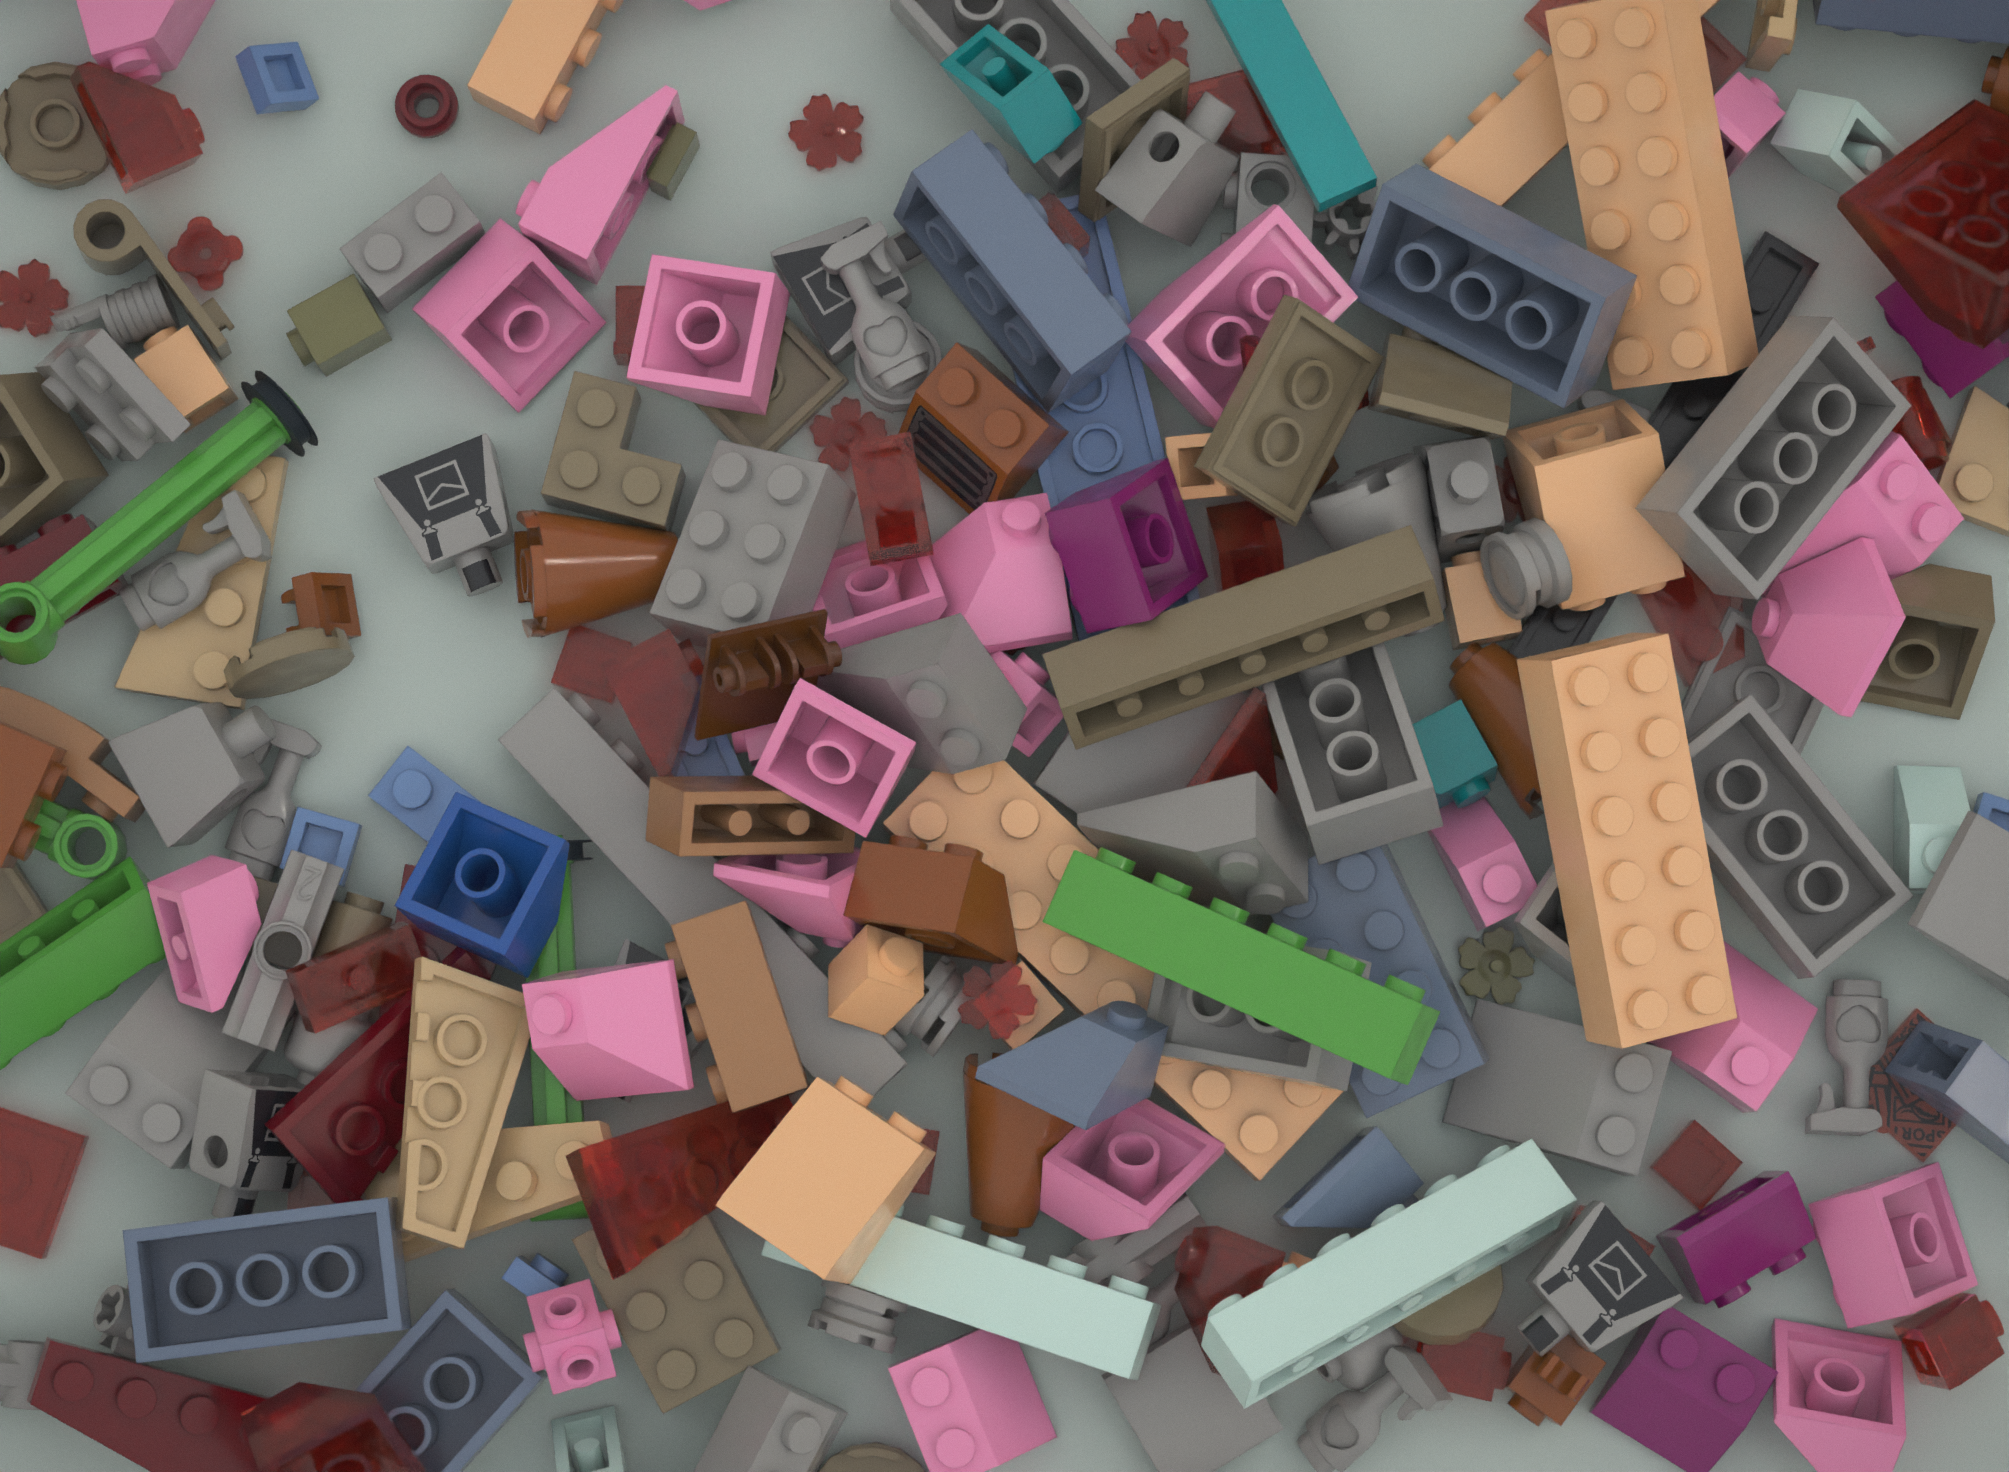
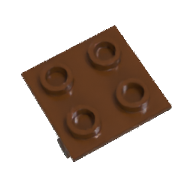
M826 609L708 634L694 735L697 741L778 722L800 678L817 687L818 675L821 677L829 676L832 674L834 667L841 666L842 652L840 646L836 641L827 642L824 638L828 616Z

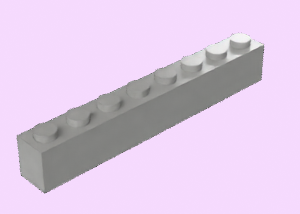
M554 687L501 736L498 741L671 925L746 900L750 906L802 1065L814 1078L820 1077L835 1085L842 1075L875 1096L908 1065L899 1055L908 1046L893 1028L884 1036L828 1017V978L811 961L820 951L803 933L796 931L792 927L784 932L767 914L766 910L713 876L714 863L727 856L679 857L645 840L649 787L637 776V773L645 765L620 738L610 746L593 729L601 718L576 691L569 698L565 699Z

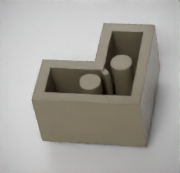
M574 371L541 490V495L547 505L615 523L671 531L686 475L682 464L628 451L642 401L637 387Z

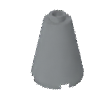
M1408 453L1356 471V476L1339 485L1335 480L1314 491L1305 508L1306 514L1333 552L1411 525L1433 575L1442 611L1447 607L1426 470L1419 453L1416 455ZM1439 623L1405 634L1404 637L1420 634L1437 626Z

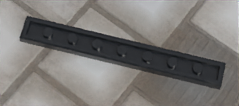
M1767 231L1762 234L1743 265L1758 353L1763 350L1782 326L1819 265L1815 260ZM1748 367L1726 376L1671 383L1648 421L1659 433L1665 470ZM1617 595L1605 598L1606 601L1603 605L1587 611L1562 610L1558 604L1550 608L1537 605L1533 614L1528 617L1523 625V631L1515 638L1508 651L1521 659L1589 643Z

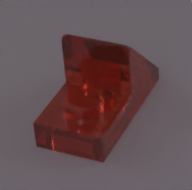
M911 432L848 443L870 566L934 555Z

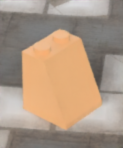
M1624 399L1507 430L1506 437H1503V442L1525 520L1538 518L1545 521L1558 536L1569 559L1572 573V592L1567 601L1558 604L1562 610L1587 611L1595 609L1605 603V598L1626 592L1632 594L1654 593L1663 589L1667 585L1666 581L1685 577L1682 558L1635 509L1666 470L1659 433Z
M841 1075L834 1085L830 1081L816 1077L723 1193L715 1206L822 1279L851 1284L936 1152L921 1143L927 1132L908 1118L894 1111L889 1120L867 1107L874 1096L851 1080Z

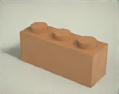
M755 776L650 777L645 840L679 857L854 853V831Z
M745 900L671 925L675 940L665 943V949L668 959H674L677 980L686 977L689 979L696 1002L685 1005V1009L697 1043L709 1040L716 1064L705 1068L717 1104L729 1101L732 1112L738 1113L806 1090L809 1087V1083L747 901Z

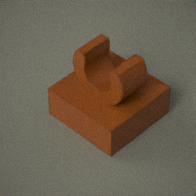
M310 572L291 578L293 589L284 592L281 595L282 604H296L299 625L286 628V632L316 627V629L324 628L326 637H332L331 631L337 627L344 630L349 639L361 636L351 574Z

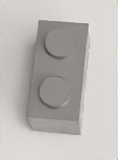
M441 172L343 245L340 250L385 311L389 313L463 257L485 234V231L479 219Z

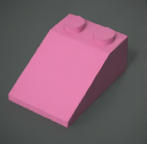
M665 85L550 166L541 183L532 180L528 184L516 208V214L522 217L518 225L523 236L533 242L551 262L595 285L598 284L650 187L646 175L650 165L672 125H676L677 122L683 125L685 122L678 91Z
M1273 204L1165 287L1127 325L1131 330V334L1127 338L1126 343L1199 424L1214 428L1283 295L1298 298L1333 323L1358 296L1279 205Z
M1891 431L1779 574L1860 537L1874 540L1888 576L1892 580L1922 565L1963 521L1964 517L1902 435ZM1775 579L1761 595L1762 598H1766Z

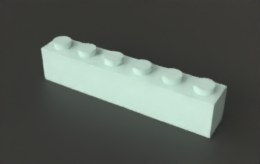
M1533 1139L1524 1142L1512 1150L1508 1145L1498 1147L1479 1162L1476 1170L1458 1179L1455 1174L1440 1179L1427 1190L1423 1199L1407 1208L1403 1204L1391 1206L1378 1215L1372 1222L1371 1228L1353 1238L1348 1233L1339 1235L1320 1249L1317 1258L1299 1268L1294 1263L1287 1264L1272 1273L1264 1281L1263 1287L1244 1298L1241 1294H1234L1220 1301L1208 1314L1201 1347L1245 1409L1565 1229L1577 1199Z
M904 1205L901 1206L852 1283L849 1284L1133 1380H1138L1162 1306L1161 1304L1146 1300L1150 1287L1112 1275L1107 1287L1084 1279L1087 1266L1054 1255H1050L1047 1266L1023 1259L1027 1246L989 1234L986 1246L962 1238L966 1226L931 1214L928 1215L925 1226L903 1219L901 1217L905 1208ZM767 1240L765 1241L761 1255L812 1272Z

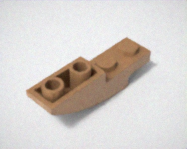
M0 686V721L67 750L61 763L69 767L67 776L88 790L81 801L111 823L118 814L136 823L146 810L140 797L133 788L101 765L112 750L108 743L110 740L89 725L41 700Z

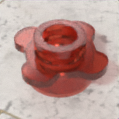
M200 216L189 221L187 230L180 236L177 246L170 249L168 261L176 272H187L196 278L203 290L215 291L224 284L223 274L231 262L241 259L244 248L237 236L223 235L218 229L213 227V223L209 218ZM205 248L210 249V258L202 259L200 257L201 250Z

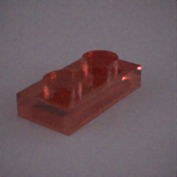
M400 921L285 970L306 1031L316 1034L401 997L413 988L414 962L416 958L421 957L409 923Z

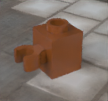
M1568 1334L1542 1357L1528 1345L1503 1379L1501 1385L1513 1393L1507 1404L1527 1420L1539 1427L1543 1420L1547 1418L1552 1423L1561 1426L1607 1363L1596 1354L1585 1351Z

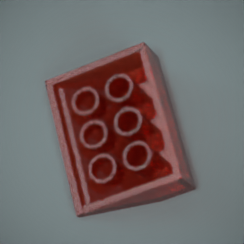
M1973 99L1841 195L1837 208L1928 319L1951 331L1958 339L1984 349L2009 329V117Z

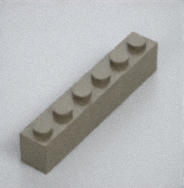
M1409 525L1204 598L1193 600L1164 611L1152 620L1121 626L1090 638L1070 643L1067 646L1042 655L1074 747L1077 750L1445 621L1433 575L1413 528Z

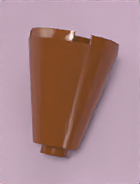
M533 509L517 512L516 519L527 528V531L514 532V567L518 603L531 602L534 618L521 620L527 638H542L654 603L678 542L675 532Z
M1476 642L1466 648L1450 665L1449 669L1455 675L1448 686L1456 700H1462L1498 764L1497 770L1519 808L1529 819L1537 818L1544 814V811L1537 805L1542 800L1516 660L1519 658L1495 642L1484 648Z
M993 1052V1054H992V1059H994V1058H996V1057H998V1056H1000V1055H1002V1054H1004V1053H994V1052ZM973 1053L965 1058L963 1067L970 1215L981 1221L980 1229L984 1232L1003 1237H1016L1019 1234L1020 1228H1029L1034 1225L1040 1211L1043 1157L1075 1125L976 1079L977 1067L979 1066L978 1053Z

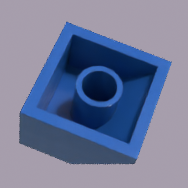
M455 792L394 906L418 929L528 978L558 922L570 844L563 838Z

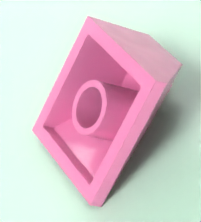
M1047 493L983 503L927 548L948 604L939 619L961 613L989 653L1072 639V625L1063 564L1059 553L1055 551L1050 542L1049 524L1045 513L1051 509Z
M915 523L835 550L812 610L826 609L828 612L824 636L827 642L836 641L840 649L940 618L948 604L917 524Z
M1860 537L1777 575L1766 598L1760 599L1755 606L1752 616V631L1758 639L1765 661L1769 666L1837 714L1852 718L1906 616L1874 540Z
M854 847V853L727 856L714 863V877L796 931L823 937V943L828 946L844 948L864 928V926L843 916L861 848Z
M1724 941L1737 1018L1646 1043L1672 1051L1670 1061L1741 1112H1757L1793 1061L1818 1008Z
M674 959L561 971L522 984L532 1049L576 1101L684 1091L694 1088Z
M1144 1099L1087 1130L1075 1126L1043 1157L1040 1211L1091 1241L1149 1229L1224 1153L1225 1143L1152 1101Z
M1775 1318L1772 1325V1366L1774 1370L1778 1371V1374L1773 1381L1774 1423L1817 1472H1893L1906 1439L1901 1341Z

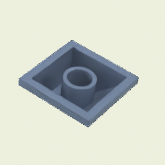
M1113 1001L979 1065L975 1078L1087 1130L1151 1096L1169 1026L1147 1017V1011L1137 1004L1126 1001Z
M1377 1126L1365 1127L1272 1217L1281 1226L1371 1228L1374 1219L1391 1206L1403 1204L1407 1208L1418 1202L1419 1200L1414 1193L1424 1182Z

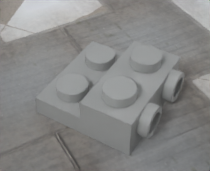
M103 328L70 333L34 367L45 379L41 384V388L47 397L62 411L69 413L73 409L90 427L85 432V436L109 460H113L117 456L121 461H138L154 444L173 442L191 425Z

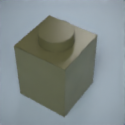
M354 273L287 310L296 328L287 332L286 335L304 366L315 361L326 377L392 341L391 336Z

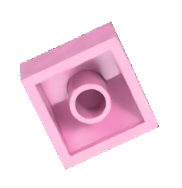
M76 0L93 58L115 86L124 84L128 89H137L159 82L162 79L161 73L177 68L215 0Z
M501 218L412 308L461 360L518 413L606 324V321L540 249Z
M652 254L626 378L631 382L703 406L766 415L790 292L777 274L773 272Z
M800 678L752 775L866 838L892 796L916 749V742Z
M1939 1162L1849 1188L1808 1204L1813 1218V1230L1816 1240L1822 1247L1833 1281V1295L1838 1306L1842 1309L1848 1329L1911 1315L1978 1285Z
M978 1328L891 1364L888 1367L929 1472H985L1057 1437L1020 1344L1017 1341Z

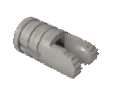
M158 274L149 276L147 281L132 284L127 289L117 290L112 295L104 294L50 317L57 332L71 331L82 326L84 323L102 317L110 337L121 349L129 347L130 343L145 340V337L153 336L165 328L171 326L177 328L180 325L169 293Z

